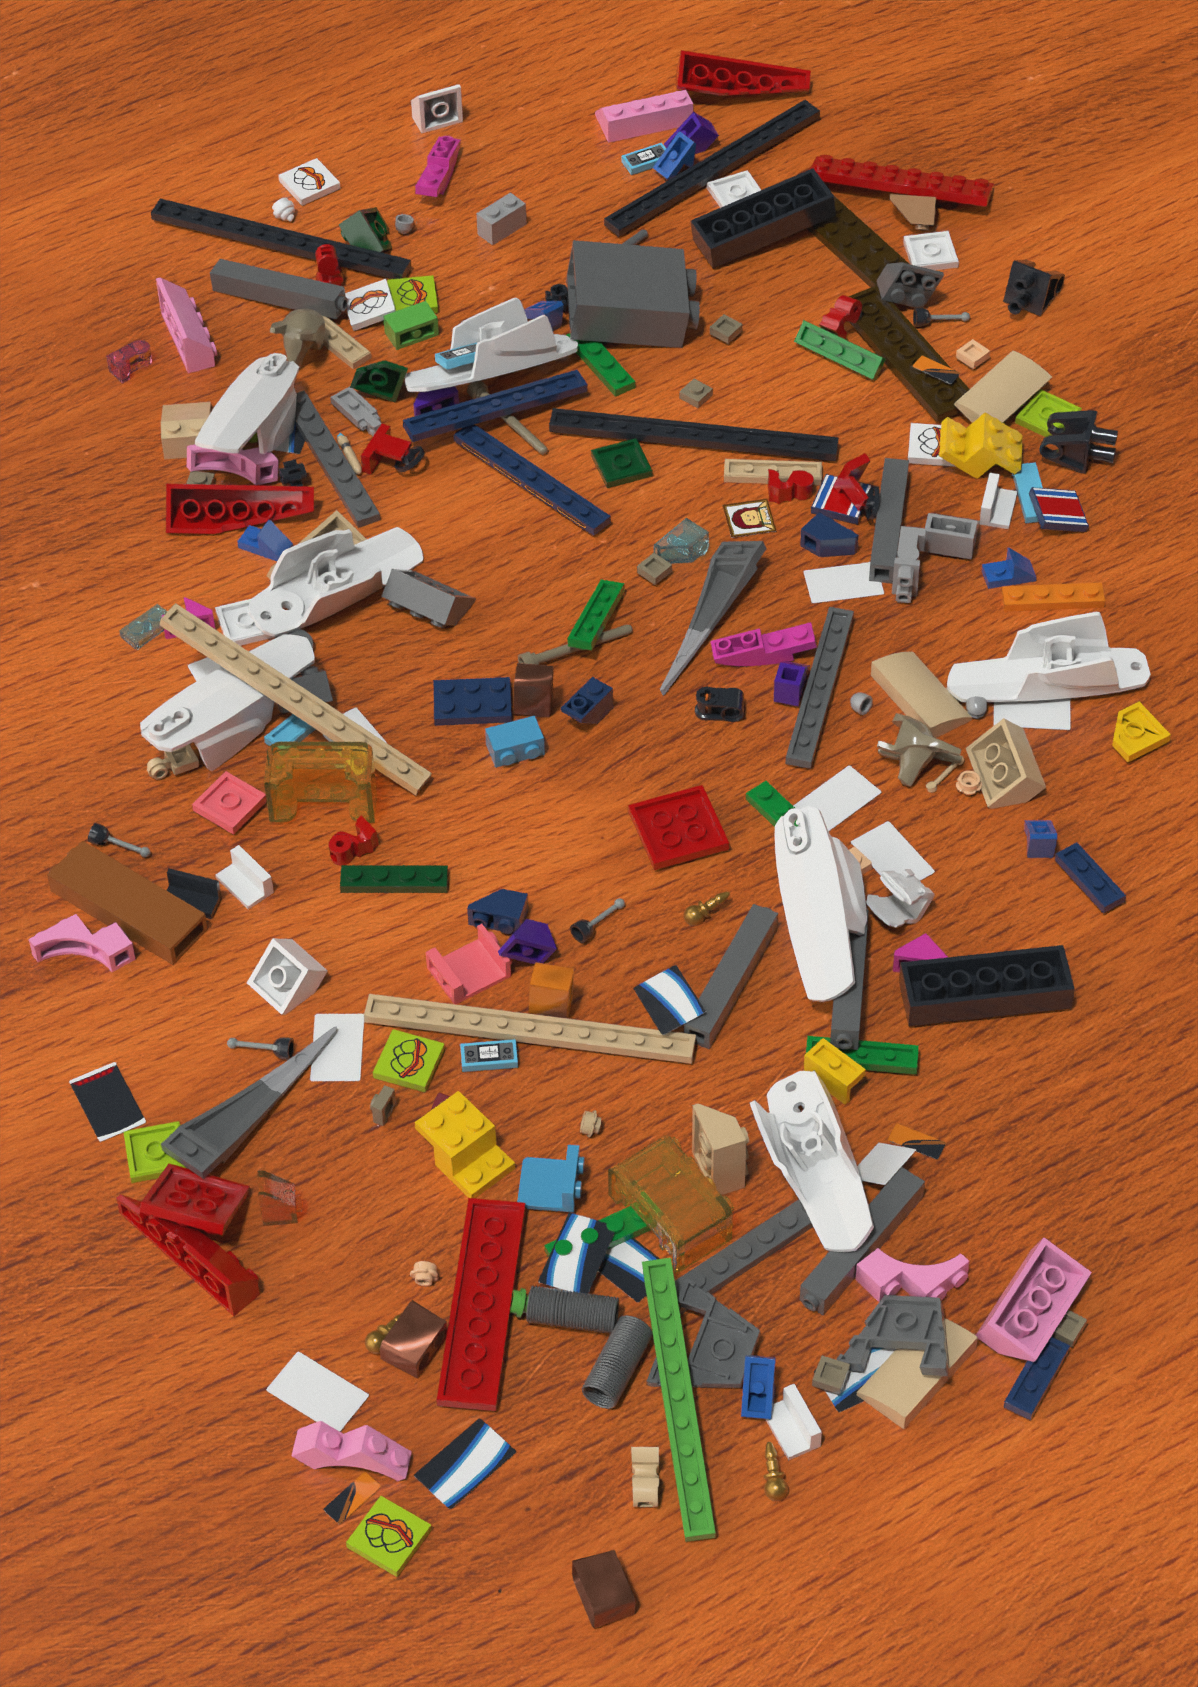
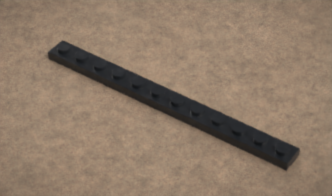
M803 100L604 218V226L618 237L622 236L704 187L708 182L716 180L820 118V110L808 101Z
M161 198L151 211L152 220L316 260L315 252L317 248L324 244H330L336 249L339 266L391 279L405 278L411 268L410 259Z
M553 408L549 422V432L625 440L637 438L638 441L829 461H836L839 437Z

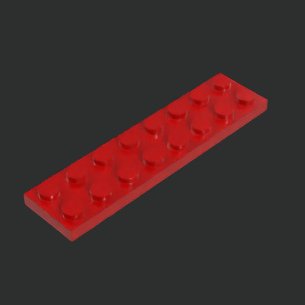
M830 155L817 156L810 169L814 168L823 182L913 196L936 197L939 200L984 207L989 202L994 183H989L986 179L969 180L961 175L950 177L944 176L941 172L924 173L916 168L904 170L899 169L896 165H887L885 167L871 161L859 163L851 158L833 159Z
M468 1198L436 1399L437 1406L496 1411L511 1314L512 1292L515 1286L526 1204L523 1202Z

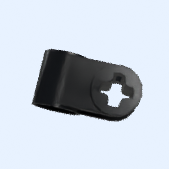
M707 686L700 688L696 692V701L698 703L695 706L694 712L697 718L705 721L719 720L737 722L743 718L744 693L738 688H713ZM706 694H708V701H705ZM706 707H708V713H707V714L705 713V708H706Z

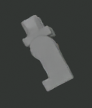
M901 526L897 558L894 561L892 594H896L897 602L910 603L911 596L917 597L920 568L919 557L920 551H924L925 528Z

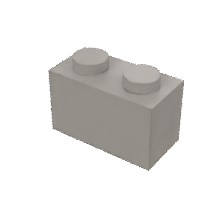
M509 193L476 213L478 235L491 245H494L527 224L526 203L512 193Z

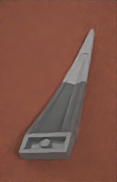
M763 541L722 542L712 556L691 623L678 654L660 688L663 696L758 569L756 564L767 549Z
M337 1026L331 1028L288 1061L241 1092L180 1125L161 1143L162 1151L204 1179L220 1163L224 1164L337 1034Z

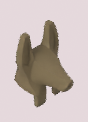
M296 309L291 311L283 321L273 323L270 327V333L282 334L287 361H294L300 369L309 349L321 350L323 348L325 320L316 310Z
M897 713L892 721L894 725L900 728L895 745L878 741L877 748H879L878 754L893 760H900L898 779L901 781V784L907 787H912L920 772L933 758L952 763H961L962 760L960 748L936 739L922 722L910 716Z

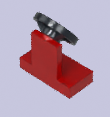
M382 423L361 454L362 472L371 475L382 457L386 456L396 460L394 468L399 473H402L417 465L423 458L425 451L421 446L410 448L412 442L391 436V426ZM402 462L406 464V466L399 467Z
M863 453L844 465L833 486L838 493L844 490L859 511L864 507L866 518L874 520L879 507L880 490L879 486L872 485L866 494L858 483L871 461L867 454Z

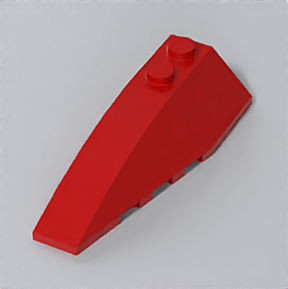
M681 50L677 64L675 85L677 89L719 96L809 91L811 70Z
M166 484V533L217 534L248 527L249 525L265 523L268 520L274 521L314 511V487Z
M121 1194L116 1197L119 1213L232 1316H236L260 1295L259 1278L250 1268L245 1269L242 1267L238 1258L231 1251L226 1252L194 1227L180 1226L176 1222L163 1218H152L149 1214L139 1212L141 1201Z

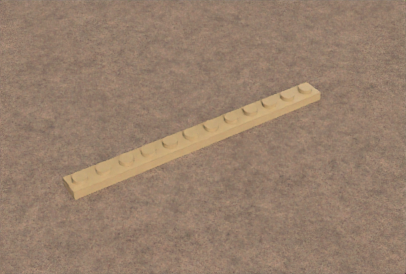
M175 603L161 618L160 626L414 795H417L430 779L431 772Z
M369 994L364 1013V1022L500 1040L516 1039V1042L692 1064L696 1035L668 1032L662 1035L659 1030L375 994Z

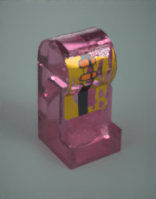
M143 340L134 341L106 356L109 372L122 384L130 380L129 374L139 368L148 367L152 362L150 345Z

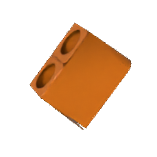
M536 962L530 985H535V987L529 986V1014L568 1019L573 1001L574 969Z

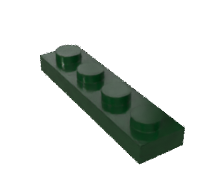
M341 865L340 893H447L448 865Z

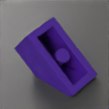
M693 112L664 145L667 148L680 131L696 143L695 154L704 152L719 135L710 121Z
M455 386L419 392L413 404L414 416L459 404L458 390Z
M526 919L498 950L499 956L535 964L536 962L544 963L557 948L548 924Z

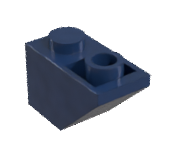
M819 512L801 528L800 546L818 557L855 555L858 552L859 535Z
M592 677L561 707V712L580 723L598 724L613 709V688Z
M500 889L470 903L467 907L468 925L477 927L483 924L486 929L513 934L526 920L529 911L528 894Z

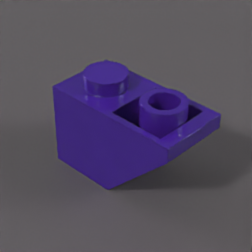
M790 661L780 662L774 680V702L799 706L810 671V665Z

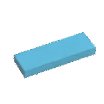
M1036 462L1021 464V470L1016 474L1012 473L1024 520L1025 523L1039 522L1029 496V491L1032 487L1043 488Z

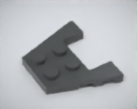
M686 1278L678 1298V1305L705 1314L687 1360L692 1387L741 1388L744 1380L745 1356L754 1354L761 1335L760 1330L732 1309L722 1305L709 1292L703 1291L694 1281ZM656 1358L646 1381L647 1385L651 1387H661Z
M884 1295L865 1320L866 1326L859 1335L853 1336L849 1341V1349L844 1355L840 1354L836 1359L850 1364L851 1371H864L871 1347L925 1350L919 1367L922 1375L948 1376L945 1322L941 1299L936 1297Z

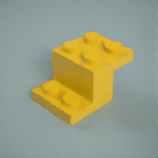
M986 412L967 428L947 417L941 422L939 457L976 479L995 464L1016 474L1021 470L1023 435Z
M459 1091L415 1122V1129L434 1146L435 1165L468 1198H477L515 1169V1162L496 1145L495 1125Z

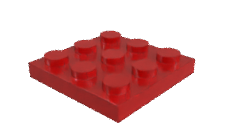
M703 785L628 805V813L654 870L729 850V841Z
M169 1163L141 1201L139 1212L149 1214L152 1218H163L176 1222L180 1226L202 1229L209 1234L223 1235L248 1197L250 1186L209 1174L203 1179L190 1169Z

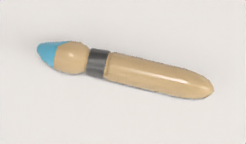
M339 433L337 435L338 444L342 447L354 472L361 474L362 467L349 444L348 438Z

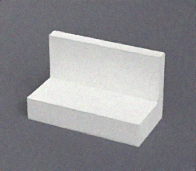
M990 473L981 506L980 525L1009 529L1017 491L998 488L999 474Z
M238 845L230 850L232 864L217 873L216 879L249 910L274 893L272 878Z
M795 1384L785 1387L783 1389V1400L773 1404L772 1417L765 1420L787 1459L791 1460L821 1447L822 1432Z

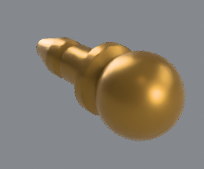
M730 892L719 893L714 898L706 901L705 904L700 900L698 905L687 907L684 911L685 922L691 926L702 924L705 917H710L709 911L717 908L719 904H723L730 896Z
M402 1313L396 1315L385 1326L379 1325L377 1330L368 1333L365 1338V1346L369 1352L380 1354L382 1341Z
M767 1442L765 1458L767 1459L766 1466L769 1474L763 1475L764 1479L767 1480L764 1492L770 1500L781 1501L788 1494V1484L783 1479L785 1473L778 1472L777 1452L773 1444Z

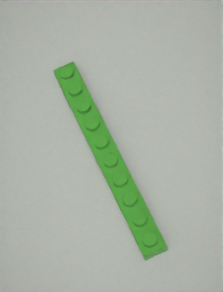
M671 1258L643 1261L642 1270L685 1542L716 1538Z

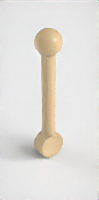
M961 756V763L953 762L934 782L927 783V791L935 792L937 785L957 765L964 763L963 756Z

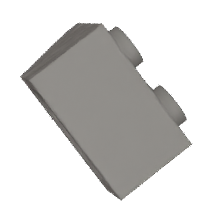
M928 513L925 525L924 552L972 559L980 521Z

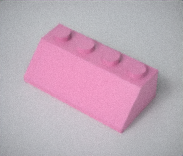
M683 90L604 107L597 110L595 116L609 143L679 128L693 113V103L687 91Z
M156 278L161 314L187 372L192 373L214 367V356H217V350L214 342H209L210 335L207 327H202V316L200 312L196 313L197 309L194 298H189L186 289L163 278Z
M1043 1238L1031 1249L975 1336L999 1354L1032 1362L1036 1361L1092 1272L1046 1238Z

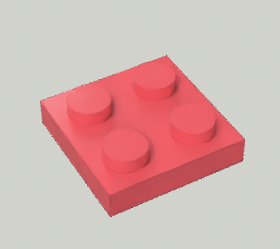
M225 771L192 806L194 812L228 832L235 834L267 802V797L265 793Z

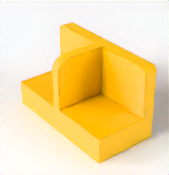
M824 1038L805 1054L804 1071L812 1072L815 1070L826 1085L829 1093L846 1105L850 1101V1089L865 1076L866 1069Z

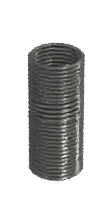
M533 1285L529 1292L526 1320L528 1323H539V1325L545 1324L548 1326L566 1327L568 1329L574 1328V1330L580 1329L611 1334L618 1321L619 1298L601 1296V1294L595 1295L554 1288L549 1289Z
M628 1315L621 1316L618 1319L582 1387L583 1395L591 1403L606 1409L616 1406L653 1337L651 1328L645 1322Z

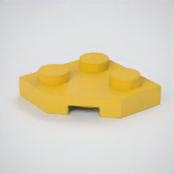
M1139 701L1118 712L1112 746L1127 762H1130L1168 743L1171 734Z

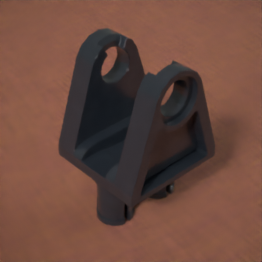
M1027 259L1014 260L1003 302L1010 304L1008 305V310L1012 314L1016 315L1022 310H1026L1041 316L1061 291L1065 275L1058 271L1044 272L1034 268L1036 263Z
M1098 411L1052 413L1047 421L1048 432L1052 436L1043 438L1039 451L1048 460L1076 472L1086 474L1088 463L1092 459L1109 463L1114 462L1116 448L1096 445L1095 442L1115 446L1118 430L1097 427ZM1053 423H1061L1064 425V428H1057ZM1053 444L1057 446L1058 449L1052 450L1049 449L1046 445Z

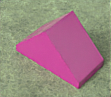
M925 933L895 950L893 971L900 972V962L946 958L947 956Z

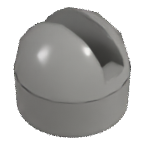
M406 214L396 216L395 227L399 233L406 234L412 230L413 217Z
M858 692L850 699L851 708L855 712L865 715L870 710L873 699L865 693Z
M979 696L968 698L966 700L968 714L972 718H981L987 711V700Z

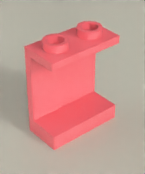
M483 924L477 926V940L444 957L440 955L435 947L426 952L427 969L455 1005L511 977L510 965L512 964V959L499 956L498 950L500 947L497 938L492 931L488 932Z

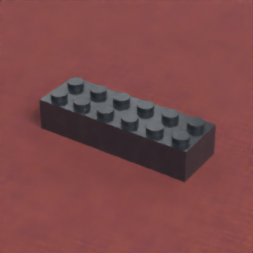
M814 168L690 220L693 241L712 268H716L836 216L835 200L832 192Z
M1064 945L900 962L899 985L908 1026L1072 1009L1075 988Z

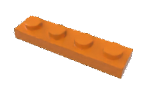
M1102 582L1002 586L1001 591L1004 612L1104 608L1105 606Z

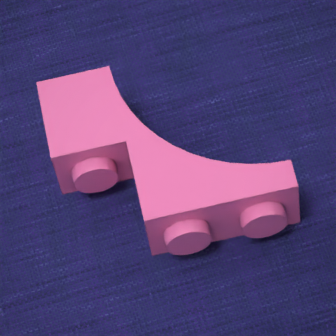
M195 444L187 446V468L190 471H227L245 477L254 485L278 481V459L272 452L261 454L258 447L244 451L241 449L238 453H226L198 447Z
M77 914L61 920L58 924L37 933L29 939L32 955L37 962L58 955H83L98 960L108 967L111 972H114L136 960L132 942L116 922L92 935Z
M878 1248L857 1264L855 1280L878 1302L881 1301L884 1295H895L901 1287L910 1296L936 1297L942 1301L950 1289L954 1286L956 1288L960 1287L967 1280L969 1260L960 1254L940 1264L927 1266L911 1265L889 1257Z
M318 1421L298 1429L292 1457L313 1469L326 1466H352L372 1470L400 1481L406 1478L411 1451L368 1425L343 1434L323 1421Z

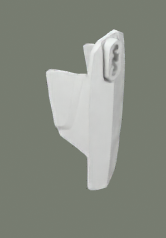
M513 298L472 316L453 328L450 350L477 342L473 363L448 370L441 365L409 372L406 373L405 384L410 392H425L488 379L569 356L578 351V343L566 335L553 334L548 317L545 315H541L528 322L521 301L518 298Z
M273 353L254 361L236 378L215 405L195 440V445L226 453H238L257 432L261 454L271 452L277 448L294 430L297 397L294 382L299 372V366L294 361H287V357L280 353Z
M399 527L355 545L350 529L344 531L335 530L282 552L271 574V584L249 601L248 614L254 620L255 626L263 634L276 637L296 631L327 618L386 586L392 569H414L423 562L422 549L409 533Z
M1092 612L1033 624L1024 630L1018 631L1005 658L954 664L948 676L947 690L961 702H966L968 698L975 696L983 697L987 702L1077 698L1144 687L1150 680L1151 674L1146 656L1136 648H1110L1108 646L1101 613Z
M283 634L249 651L289 679H292L315 663L313 648L306 637ZM220 667L179 692L140 723L141 735L158 750L173 752L194 742L205 766L210 771H213L263 732L266 724L271 721L274 701L225 668Z
M811 806L801 809L794 808L789 810L784 816H781L775 825V854L779 886L789 934L807 997L812 1001L825 1002L841 996L855 984L849 932L859 936L865 934L867 912L860 863L838 838L832 837L829 834L821 811Z
M815 1070L812 1072L799 1071L776 1082L769 1090L767 1099L770 1113L766 1112L755 1100L750 1102V1105L774 1164L782 1170L786 1180L803 1204L824 1248L833 1252L856 1251L865 1242L874 1228L859 1171L837 1109L826 1085ZM800 1105L804 1108L802 1112L798 1108Z

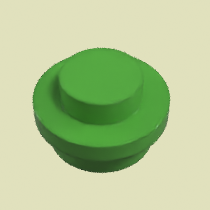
M521 1288L520 1291L513 1290L510 1313L515 1314L518 1318H521L523 1312L527 1313L529 1295H526V1289Z

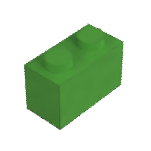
M426 301L383 316L385 334L396 350L439 335L438 318Z

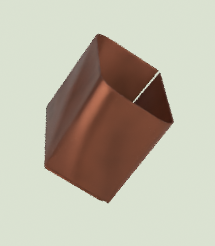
M517 663L514 681L513 714L550 717L553 699V666Z
M410 1301L382 1341L380 1359L418 1378L446 1338L447 1321L415 1301Z
M615 1550L572 1560L573 1581L593 1628L635 1615V1597L624 1575Z

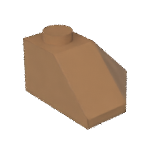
M890 194V201L910 225H915L916 230H929V226L934 227L936 197Z

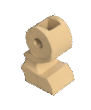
M631 1447L632 1472L634 1474L632 1476L633 1507H658L659 1476L657 1474L659 1473V1447Z

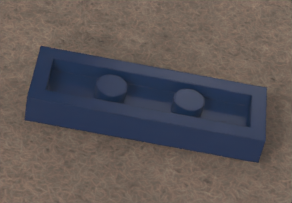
M1077 842L1055 854V861L1103 914L1125 902L1126 895Z
M1050 1337L1036 1361L1026 1362L1004 1401V1408L1031 1420L1069 1353L1070 1345Z

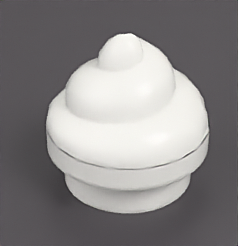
M281 198L273 204V214L277 219L292 221L295 212L292 201L287 198Z

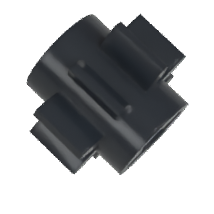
M563 284L553 285L550 291H545V300L562 301L563 312H566L568 309L567 287Z
M296 459L283 462L284 468L279 469L282 485L303 486L302 481L307 480L304 464H297Z

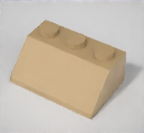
M1003 718L966 748L974 772L979 775L980 782H982L981 790L988 808L993 809L1026 803L1046 788L1024 729Z
M701 1104L693 1105L692 1154L712 1197L745 1188V1176L748 1175L746 1160L749 1159L746 1144L749 1143V1137L745 1127L740 1128L736 1117Z

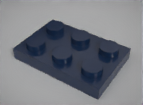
M510 677L433 680L435 726L512 722Z

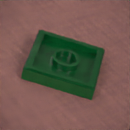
M637 438L591 450V457L606 488L653 477V470Z

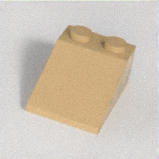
M211 402L163 405L161 441L164 459L187 458V446L195 444L202 426L211 413Z

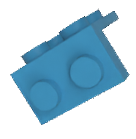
M568 1145L566 1160L526 1157L522 1163L517 1202L525 1203L526 1209L574 1212L576 1198H581L582 1181H578V1176L584 1173L585 1157H580L579 1145Z

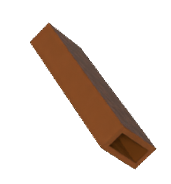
M84 841L75 848H72L67 856L58 865L53 866L47 874L51 892L107 926L116 922L130 940L172 965L208 930L205 913Z

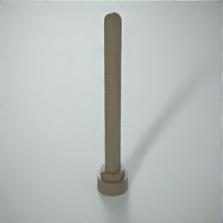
M481 380L471 382L467 388L468 395L473 399L490 395L487 385ZM513 415L501 416L536 451L542 455L547 453L548 448Z
M627 624L602 632L595 645L632 633L633 628ZM568 644L539 654L525 652L518 655V663L539 665L582 649L568 647Z

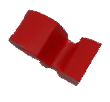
M330 244L321 245L315 252L318 268L316 281L341 286L344 280L341 266L338 263L336 249Z
M841 295L835 302L834 308H830V312L823 315L819 324L820 327L846 339L847 332L844 329L845 322H857L862 310L861 301Z
M768 469L769 502L780 504L783 501L791 502L793 497L798 500L811 498L813 495V475L807 471L795 470L786 482H782L779 479V472Z
M362 815L356 820L355 824L357 836L339 831L330 839L328 846L330 857L334 864L339 866L347 865L352 862L354 856L360 858L365 853H373L374 849L379 846L377 831Z

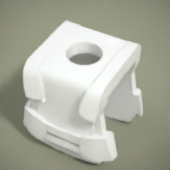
M911 869L903 870L902 874L895 871H881L879 873L881 875L880 879L893 895L889 897L868 895L867 905L889 926L897 928L905 922L910 924L917 923L922 918L935 894L914 876L915 874Z

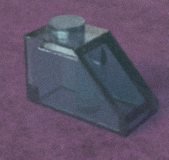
M685 518L654 544V553L670 564L692 563L708 551L709 532L688 518Z

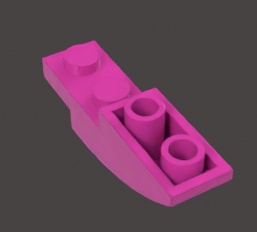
M451 136L438 137L427 157V166L415 186V194L434 197L444 194L454 170L461 139H454Z
M811 622L763 635L760 629L711 641L715 663L732 666H760L793 661L794 653L817 648Z

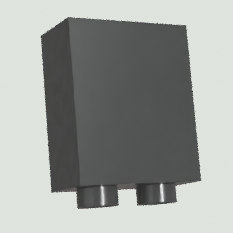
M573 240L566 275L570 339L682 348L686 329H697L700 312L699 301L688 300V297H694L696 270L685 268L684 249Z

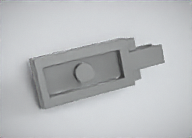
M348 387L330 397L331 403L362 431L367 429L368 433L374 436L382 423L380 422L377 410L353 388Z

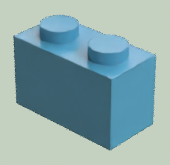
M535 716L485 728L486 746L495 768L545 755L544 737Z

